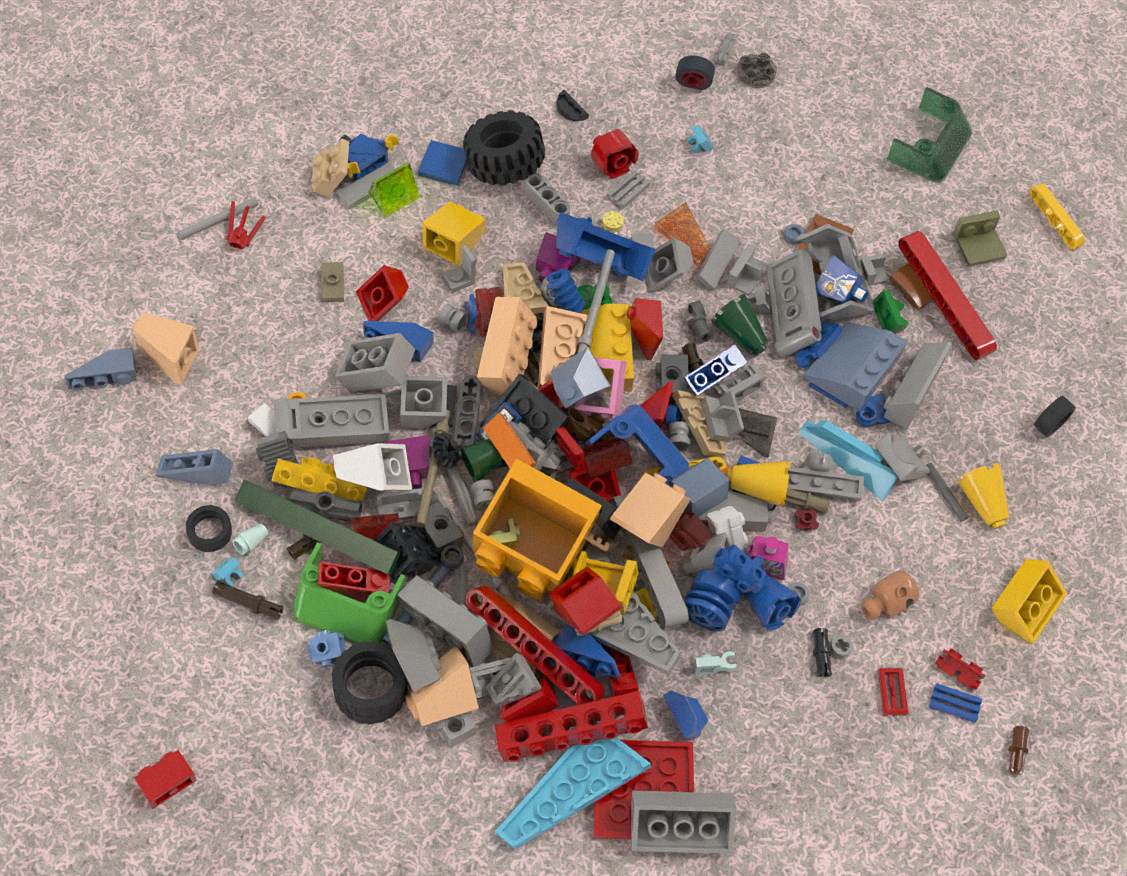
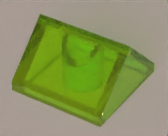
M409 162L373 181L368 191L385 217L420 198Z

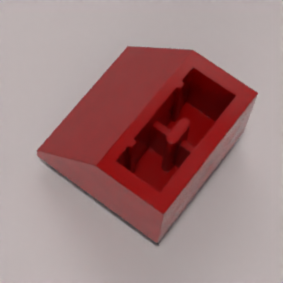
M588 566L549 592L557 614L583 636L622 609L621 604L601 576Z

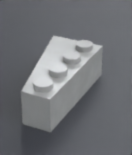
M416 575L397 594L403 610L423 627L428 624L430 631L440 641L445 638L452 648L457 647L461 654L463 653L468 658V665L471 667L479 666L494 650L487 629V622L481 616L471 614L464 604L454 602L448 593L438 591L429 580L426 579L424 581Z

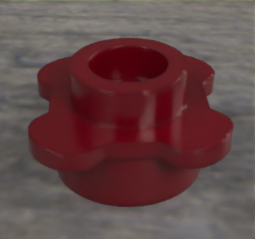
M797 509L795 511V516L797 517L796 527L799 530H816L819 523L816 521L817 511L815 509H809L808 511Z

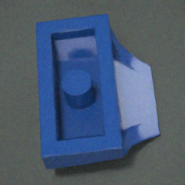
M672 690L664 694L663 696L684 737L696 739L701 736L702 729L708 723V719L698 699L687 697Z

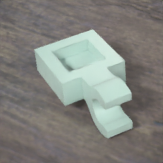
M726 652L721 658L711 654L699 656L695 659L693 665L694 675L716 674L719 671H735L737 665L726 662L727 659L734 658V652Z

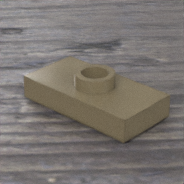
M343 262L322 263V303L344 302Z

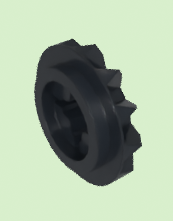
M447 432L437 434L432 445L436 461L445 469L457 466V461L460 460L458 456L460 450L457 449V442L454 441L453 435H448Z

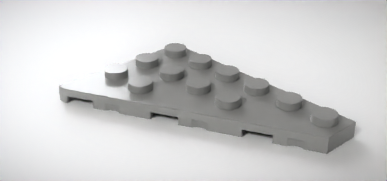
M591 543L584 551L587 552L589 559L610 563L607 556ZM573 569L564 582L573 576ZM632 592L626 613H621L622 622L602 628L601 632L597 630L589 634L596 641L669 676L679 661L681 652L669 640V636L665 631H662L655 622V618L645 605L639 601L638 596ZM551 600L544 610L545 616L563 625L571 626L557 614Z

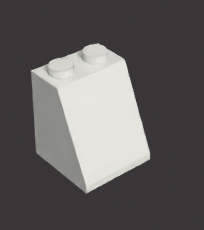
M377 443L333 455L334 469L338 479L381 491L412 490L405 444Z

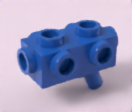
M735 544L721 548L716 552L713 562L716 572L735 581L737 588L744 593L749 591L757 593L762 589L766 572L760 567L764 562L761 556H756L752 560Z

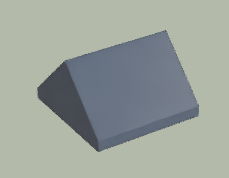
M709 458L702 460L670 481L672 486L676 484L686 490L685 495L691 498L684 510L688 520L691 522L728 498L729 479Z

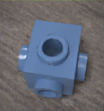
M330 630L316 633V637L309 639L310 645L307 647L309 658L313 660V663L321 664L322 667L335 665L341 653L346 650L344 635L338 632L330 633Z

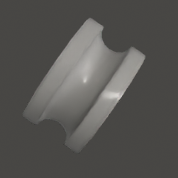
M844 635L836 636L830 646L832 655L838 659L847 658L853 649L851 639ZM839 643L842 646H847L844 652H842L841 648H836Z

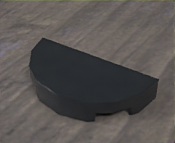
M565 89L559 93L556 105L561 116L571 121L589 119V114Z

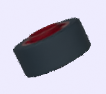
M685 56L678 62L675 74L676 80L683 87L698 90L707 89L713 83L715 66L704 57Z

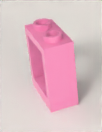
M595 358L600 368L614 369L610 408L580 405L575 409L587 416H591L592 412H598L602 418L613 419V414L618 415L621 413L627 362Z

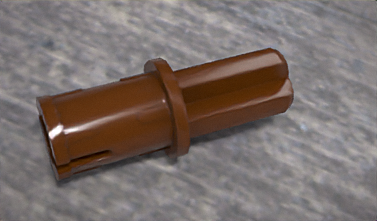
M1024 726L1013 727L1012 745L1009 747V752H1011L1009 771L1013 775L1023 774L1025 756L1029 753L1027 748L1029 729Z

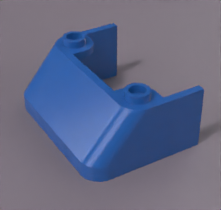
M561 212L558 216L556 248L560 249L559 254L569 258L573 254L603 265L606 251L613 250L615 252L611 269L614 270L613 275L624 279L628 275L641 281L644 280L655 252L654 248L614 234L576 217Z
M630 405L583 444L587 448L608 430L618 439H626L633 434L661 467L662 470L658 474L666 478L667 481L665 483L673 487L670 482L672 479L690 469L687 460L639 405Z

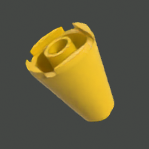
M790 461L733 465V470L728 469L727 475L731 489L784 507Z
M1000 463L992 464L993 468L988 470L986 466L977 468L962 475L963 479H957L958 484L987 526H993L994 529L1006 525V520L1009 519Z

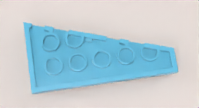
M617 737L593 741L588 745L571 746L496 829L495 833L516 850L650 769L651 763Z

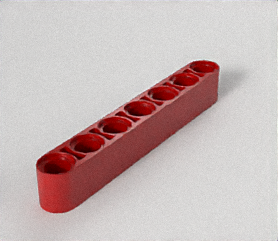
M916 231L900 238L898 241L900 251L972 358L978 360L997 350L995 339L921 231Z
M483 585L471 590L467 594L466 604L469 609L476 615L481 616L495 632L578 705L598 701L603 698V686L492 588ZM478 594L483 597V603L478 600ZM496 609L501 613V619L496 616ZM513 625L518 627L519 635L515 633ZM531 641L537 644L538 651L533 649ZM550 657L556 661V667L550 663ZM568 673L573 675L575 683L569 680ZM586 689L592 692L593 699L587 696Z

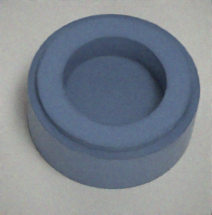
M797 224L788 225L784 230V239L793 245L800 244L801 242L798 241L797 237L805 234V230Z

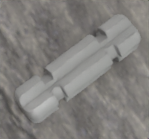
M731 32L726 34L715 62L722 66L726 64L727 58L736 42V34Z

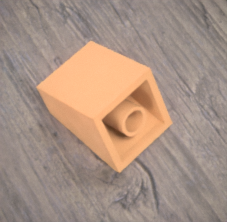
M142 312L139 320L137 319L133 325V332H135L136 343L140 353L174 382L182 385L199 350L194 326Z
M645 473L613 513L610 520L644 541L663 547L691 498L685 495L686 490L674 484L673 487L665 483L667 479L657 473H654L653 476Z
M457 647L452 648L439 659L442 669L438 670L440 680L414 692L410 684L407 685L409 694L405 696L407 707L411 710L413 719L418 718L421 726L479 708L468 663Z

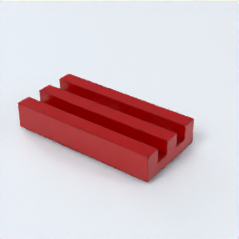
M565 427L557 428V440L559 441L557 444L559 449L577 472L585 470L583 450Z
M879 668L878 677L883 716H907L908 705L903 668ZM885 674H888L892 708H889ZM893 674H897L901 708H897Z

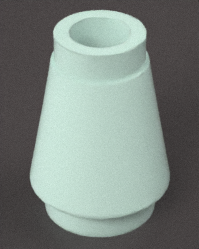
M263 524L254 526L236 534L232 540L233 546L241 555L250 554L268 536V531Z

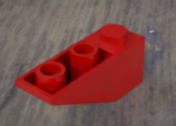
M319 562L317 584L319 586L365 603L373 592L384 591L389 593L390 575L380 570Z
M601 644V647L614 659L620 673L619 679L611 676L607 677L610 697L639 691L630 657Z

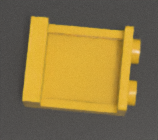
M581 551L579 559L576 558L573 564V576L588 566L601 576L621 604L622 609L619 610L620 613L625 614L638 577L637 562L627 560L626 565L621 566L589 559L587 552Z

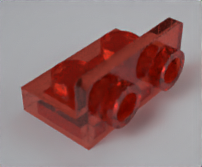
M614 437L590 445L587 448H581L584 452L585 464L590 477L633 463L628 442L624 439Z

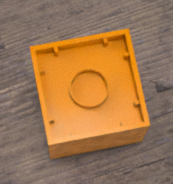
M516 459L473 532V553L478 558L475 565L485 573L496 578H500L505 570L517 577L519 583L516 588L520 592L534 600L541 601L545 593L549 595V592L561 585L566 579L575 559L583 549L587 537L596 525L595 521L598 518L602 505ZM510 518H513L514 525L518 524L520 530V538H517V544L513 547H507L489 537L494 531L504 530L505 533L509 532L507 523Z

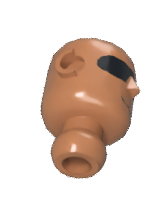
M900 570L895 571L874 585L873 598L865 599L861 604V609L870 620L879 618L881 612L891 617L896 616L902 611L907 613L909 607L919 599V589L909 574Z

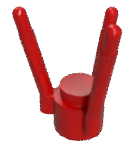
M232 201L229 230L226 238L228 244L238 249H244L245 246H249L266 217L263 215L250 234L247 235V231L243 228L250 207L246 205L239 227L233 230L235 202Z

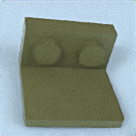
M998 210L958 219L953 234L969 266L1007 257V252L995 230L1001 217Z

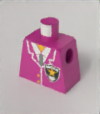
M755 536L746 548V555L752 560L756 556H761L764 562L760 567L766 572V575L785 580L789 559L788 543L779 541L776 537Z

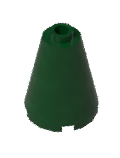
M742 294L739 296L741 300L738 302L732 300L715 314L717 319L711 318V322L750 355L755 353L758 356L767 349L766 344L768 340L748 297Z

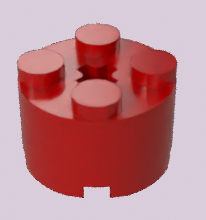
M615 129L603 136L599 135L593 140L591 158L605 176L607 175L615 179L627 174L630 171L629 167L631 164L635 165L637 163L639 151L620 129Z

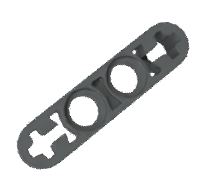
M474 375L466 376L461 382L454 441L457 442V449L462 448V439L466 440V446L474 444L476 441L483 387L481 381ZM473 387L472 395L469 394V388ZM468 402L475 404V408L471 412L463 410V406ZM465 423H469L472 425V430L469 433H462L460 427ZM459 451L458 456L460 457V460H463L461 453Z

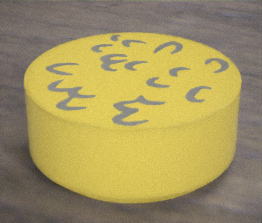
M615 211L607 212L603 216V228L609 232L620 231L623 227V216Z

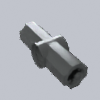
M294 489L291 492L290 501L328 519L338 518L358 522L360 519L362 501L337 497L328 491L315 493ZM325 503L331 504L329 507L326 508L321 507V505Z

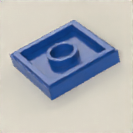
M431 140L418 170V176L458 186L467 164L464 148Z

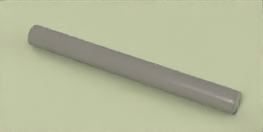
M254 197L236 205L235 215L244 212L246 205L250 207L249 209L257 206L256 198ZM230 209L178 231L179 237L182 240L230 218Z

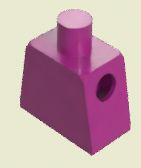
M548 232L544 234L536 259V270L541 272L538 277L540 282H543L548 275L560 269H567L571 272L581 260V257L573 254L571 258L559 254L560 249L556 248L557 236Z
M429 435L386 441V444H405L412 490L422 488L421 479L427 477L429 468Z

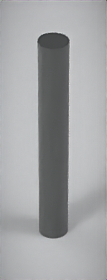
M928 463L926 466L930 469L929 476L961 522L969 518L947 484L934 465Z

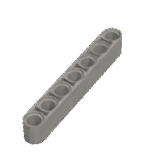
M628 494L612 497L611 504L618 508ZM622 527L623 536L634 561L637 562L638 571L662 626L666 628L688 622L689 617L686 605L660 547L644 541Z

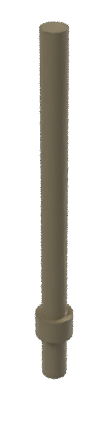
M446 410V419L436 424L435 435L444 432L448 434L449 410ZM433 451L416 521V526L425 527L439 466Z

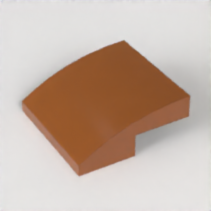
M909 263L890 275L889 281L904 292V298L917 310L922 309L933 301Z

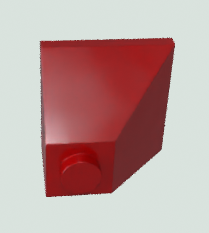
M383 265L356 291L368 321H379L403 299L409 286L402 270Z
M635 298L632 306L628 307L627 318L630 319L631 330L646 359L652 360L663 340L661 301Z
M671 381L640 405L661 431L672 395L674 382Z
M604 453L586 458L585 470L577 472L573 468L569 472L570 480L572 478L609 503H611L612 497L621 495L613 460Z

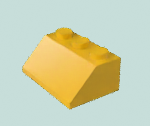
M1025 559L991 609L1002 625L1029 643L1034 644L1066 597L1067 592L1049 561Z

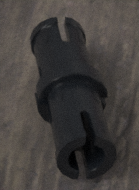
M816 628L813 630L815 645L813 656L816 657L817 677H822V673H824V677L832 676L830 663L832 649L829 648L828 629L823 628V632H821V628Z

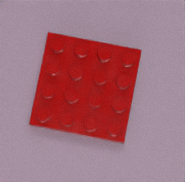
M621 740L651 763V768L594 802V838L631 840L632 791L694 792L693 742Z

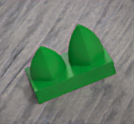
M882 290L873 300L874 310L882 329L896 334L898 331L906 329L909 324L899 313L905 305L894 299L890 290Z

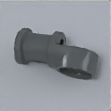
M700 300L688 304L689 314H692L693 318L687 325L689 329L693 330L696 336V343L701 344L712 339L714 333L712 330H709L706 324L703 304Z

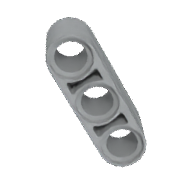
M540 173L530 174L525 179L526 196L553 224L557 225L560 212L570 215L569 202Z

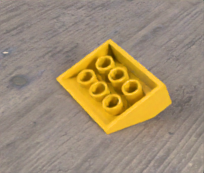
M604 304L600 306L591 336L593 341L590 350L595 358L627 362L623 391H632L634 370L630 319L627 318L629 304ZM590 309L582 310L580 313L588 315ZM577 343V346H576V351H575V353H574V356L577 355V353H578V349H579L578 343ZM601 368L610 384V387L604 391H612L614 369Z

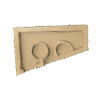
M524 262L503 264L504 297H520L533 314L544 313L548 304L544 301L542 293L535 285Z
M676 390L672 396L703 454L710 457H724L727 454L724 442L710 439L700 402L705 395L699 394L695 396L694 393Z

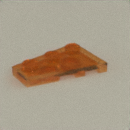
M686 202L655 222L654 227L668 240L675 237L690 246L693 263L696 267L704 262L711 248Z

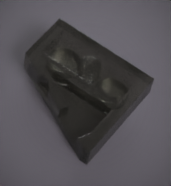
M739 408L744 429L736 436L762 456L768 458L777 417Z

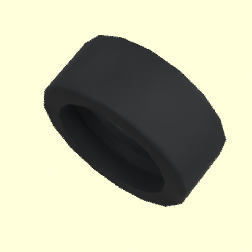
M1062 395L1041 413L1034 426L1043 435L1049 437L1071 417L1076 407Z
M205 505L195 509L188 516L186 532L190 543L196 549L204 552H215L222 549L230 541L232 525L227 512L222 508L214 505ZM206 518L219 519L223 524L222 532L212 539L199 538L195 533L196 525Z

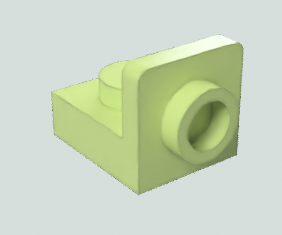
M510 518L507 523L509 532L505 533L504 530L492 532L489 536L507 547H513L517 544V538H520L518 524L514 525L513 518Z

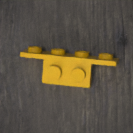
M302 457L300 464L278 458L271 480L309 492L319 493L328 491L337 497L362 502L367 486L338 479L334 463H330V465L325 464L314 457Z

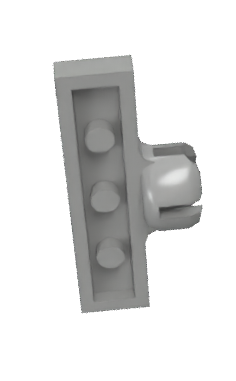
M812 452L806 457L805 468H788L789 479L787 489H793L806 494L811 492L813 495L861 501L864 477L836 473L832 469L833 458L831 455L823 453V458H820L819 463V452Z

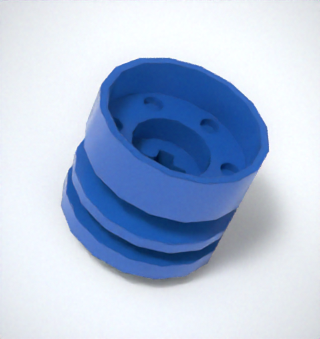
M701 570L697 572L690 587L691 591L687 592L685 600H683L688 611V620L710 631L725 630L732 615L731 610L735 609L742 594V591L736 586L737 583L716 571Z

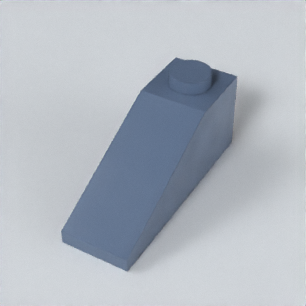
M218 449L162 455L156 475L163 478L207 485L228 483L233 462Z

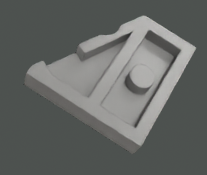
M515 653L486 688L494 703L504 706L539 691L541 686L524 656Z

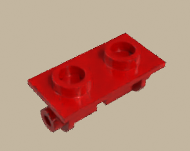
M950 648L947 651L944 649L943 653L946 656L944 658L939 656L935 662L938 665V669H941L951 677H953L956 670L960 671L961 673L956 680L967 686L970 690L971 688L976 690L981 683L977 680L980 676L983 679L985 677L982 674L984 669L973 662L968 665L961 660L963 656Z

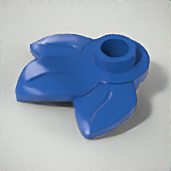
M882 393L871 396L860 411L856 412V420L859 424L870 427L876 423L887 424L890 422V420L884 418L887 410L883 408L886 403L885 395Z

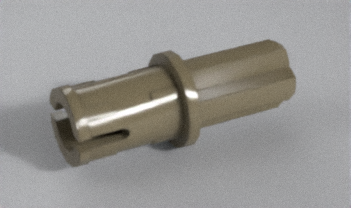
M789 488L787 489L786 500H784L785 502L803 506L805 510L807 508L815 509L825 514L830 505L829 499L813 496L811 492L806 494Z

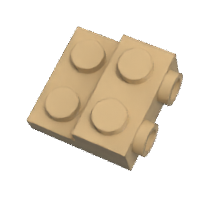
M341 139L337 145H333L331 150L324 148L320 154L315 155L312 163L314 167L311 179L313 182L311 185L313 192L328 197L347 175L349 141Z

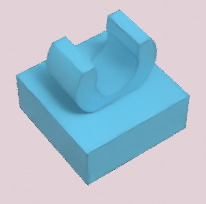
M698 124L692 128L695 135L688 137L687 141L690 144L694 142L696 144L691 149L694 152H699L702 147L706 152L712 150L714 147L700 125Z
M235 557L227 558L211 572L216 580H223L225 584L230 586L233 585V582L230 580L232 573L238 578L243 576L239 569H235L240 565Z

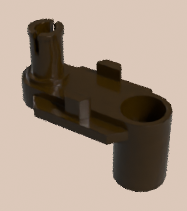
M569 408L565 412L570 416V419L563 427H565L572 438L578 435L585 441H588L604 427L602 424L605 421L599 415H595L591 419L575 408ZM608 430L591 445L610 456H616L623 447L622 441L624 439L616 438ZM557 434L556 437L552 440L555 444H557V443L559 442V441L557 440L558 434Z

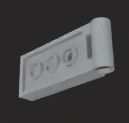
M799 249L767 266L776 338L775 347L778 354L783 358L821 340L820 331L822 330L812 257L803 249Z
M385 394L298 399L280 398L274 401L276 434L286 431L293 447L389 441Z

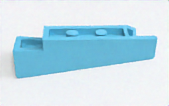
M807 420L799 431L801 436L822 453L831 455L833 462L849 475L863 476V486L880 500H885L895 485L898 476L892 469L881 464L883 456L880 452L827 420H821L818 424Z

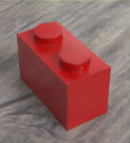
M179 749L175 752L166 753L158 763L153 766L144 767L134 777L138 787L153 809L197 781L194 772Z

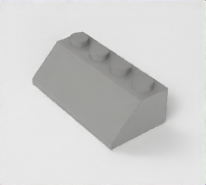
M951 342L923 344L919 352L914 351L909 360L912 365L910 367L906 365L901 374V377L904 378L903 381H897L892 391L895 393L894 397L889 396L883 407L887 409L884 418L908 429L952 346Z
M632 791L631 851L733 854L736 804L733 793Z

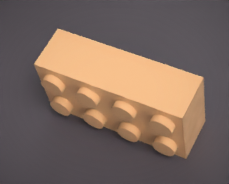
M520 297L495 298L477 378L494 396H502L518 374L524 375V371L528 366L527 357L529 349L532 347V335L537 326V317Z

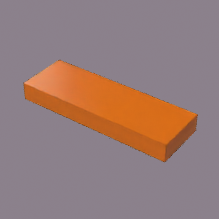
M498 413L483 427L509 468L512 467L516 459L533 468L537 465L503 414Z

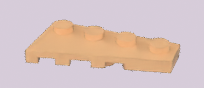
M549 306L545 308L538 388L547 381L553 383L551 370L574 356L588 315Z

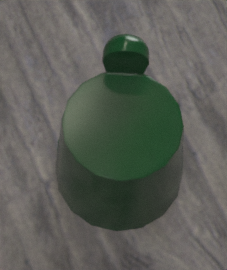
M490 438L460 449L465 467L474 483L480 481L482 476L496 468L508 467L505 460L501 459L499 451Z

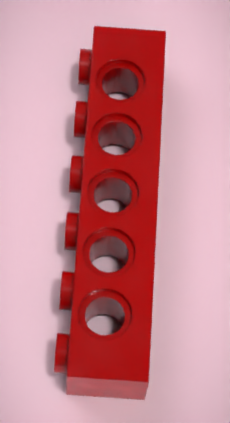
M639 691L495 725L498 752L504 762H515L528 756H541L545 752L562 751L571 746L588 745L593 741L614 739L618 735L635 734L648 729L645 706ZM624 715L623 718L616 719L618 716ZM600 721L598 724L592 725L594 722ZM576 727L575 729L568 731L569 728ZM552 732L549 736L544 737L546 733Z

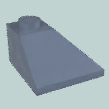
M589 348L584 349L551 370L554 389L566 409L577 408L610 387L608 380Z

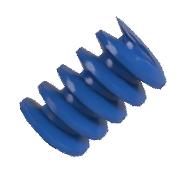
M560 269L548 275L546 280L550 282L546 287L548 290H552L550 292L551 297H556L553 301L555 304H559L557 308L580 313L584 309L585 303L581 299V294L577 291L578 288L574 284L573 278L570 277V271Z

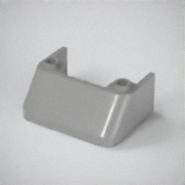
M826 224L797 237L799 242L807 244L806 252L811 255L814 261L819 263L821 273H823L834 255L864 279L861 287L869 291L864 302H860L855 298L846 303L829 299L825 303L824 311L819 313L820 317L837 321L866 315L874 311L873 299L856 243L850 233Z

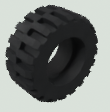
M508 110V112L498 111L496 114L490 113L485 118L476 120V124H472L469 127L463 140V148L471 174L481 182H487L490 185L499 184L504 186L507 183L515 184L519 180L527 179L530 174L533 175L536 173L537 168L541 167L546 154L538 122L530 115L520 111L518 113L514 110Z

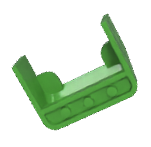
M317 542L301 573L293 605L295 619L322 631L330 630V633H342L345 640L355 644L365 641L381 643L383 636L388 630L386 621L393 619L400 602L397 594L406 586L405 575L400 574L391 594L384 591L373 592L364 604L317 585L319 562L324 560L322 544Z

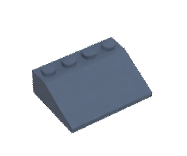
M846 322L842 327L841 334L821 358L816 359L803 378L855 410L860 411L901 358L908 341L889 330Z

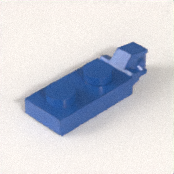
M823 321L821 323L822 331H820L821 340L799 350L794 357L798 367L805 369L813 359H820L843 330L841 324Z

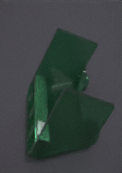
M926 87L918 110L936 117L947 124L936 142L929 139H919L914 146H911L894 138L887 161L929 181L942 183L946 180L972 135V128L956 100Z

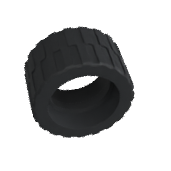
M376 641L360 642L344 650L336 660L332 671L335 701L341 712L347 715L349 719H353L361 724L382 723L392 718L402 708L407 691V678L393 649L388 647V645ZM377 666L385 669L392 675L393 685L386 694L379 698L361 699L348 691L347 680L356 670L362 667Z

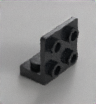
M392 522L375 539V541L400 552L392 571L395 577L399 578L400 574L405 575L416 563L439 566L442 563L438 557V551L430 544L426 532L420 527Z

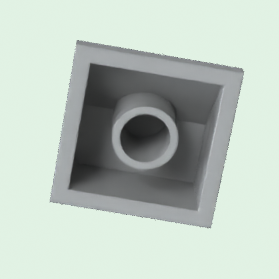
M405 376L401 390V429H425L446 419L447 377Z

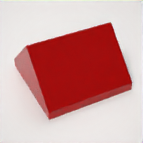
M543 675L537 679L541 686L539 691L502 706L501 718L508 722L547 713L559 707L549 678Z

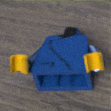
M360 134L354 139H351L348 135H343L339 141L341 139L349 141L347 175L349 178L353 177L357 181L388 163V150L393 151L394 145L400 144L396 135H389L385 140L367 137L364 134Z

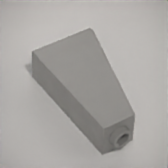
M728 490V498L692 522L688 520L685 511H683V529L709 530L708 513L716 510L720 511V509L727 506H733L744 516L745 525L742 526L743 531H765L767 524L771 523V510H767V502Z

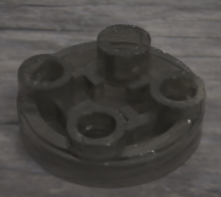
M761 53L760 55L742 56L737 66L739 80L751 88H765L771 85L775 80L777 69L774 62L770 59V55Z

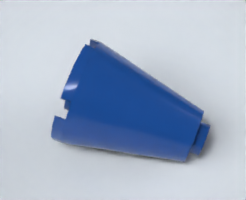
M768 575L765 576L763 587L759 592H743L761 623L769 631L783 626L785 623L781 621L787 616L792 618L801 604V598L796 591Z

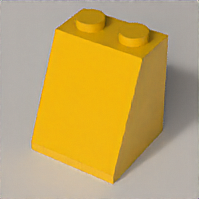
M449 201L422 223L423 248L460 266L462 263V246L467 245L470 251L473 249L486 231V219L479 214H474L465 209L462 205Z

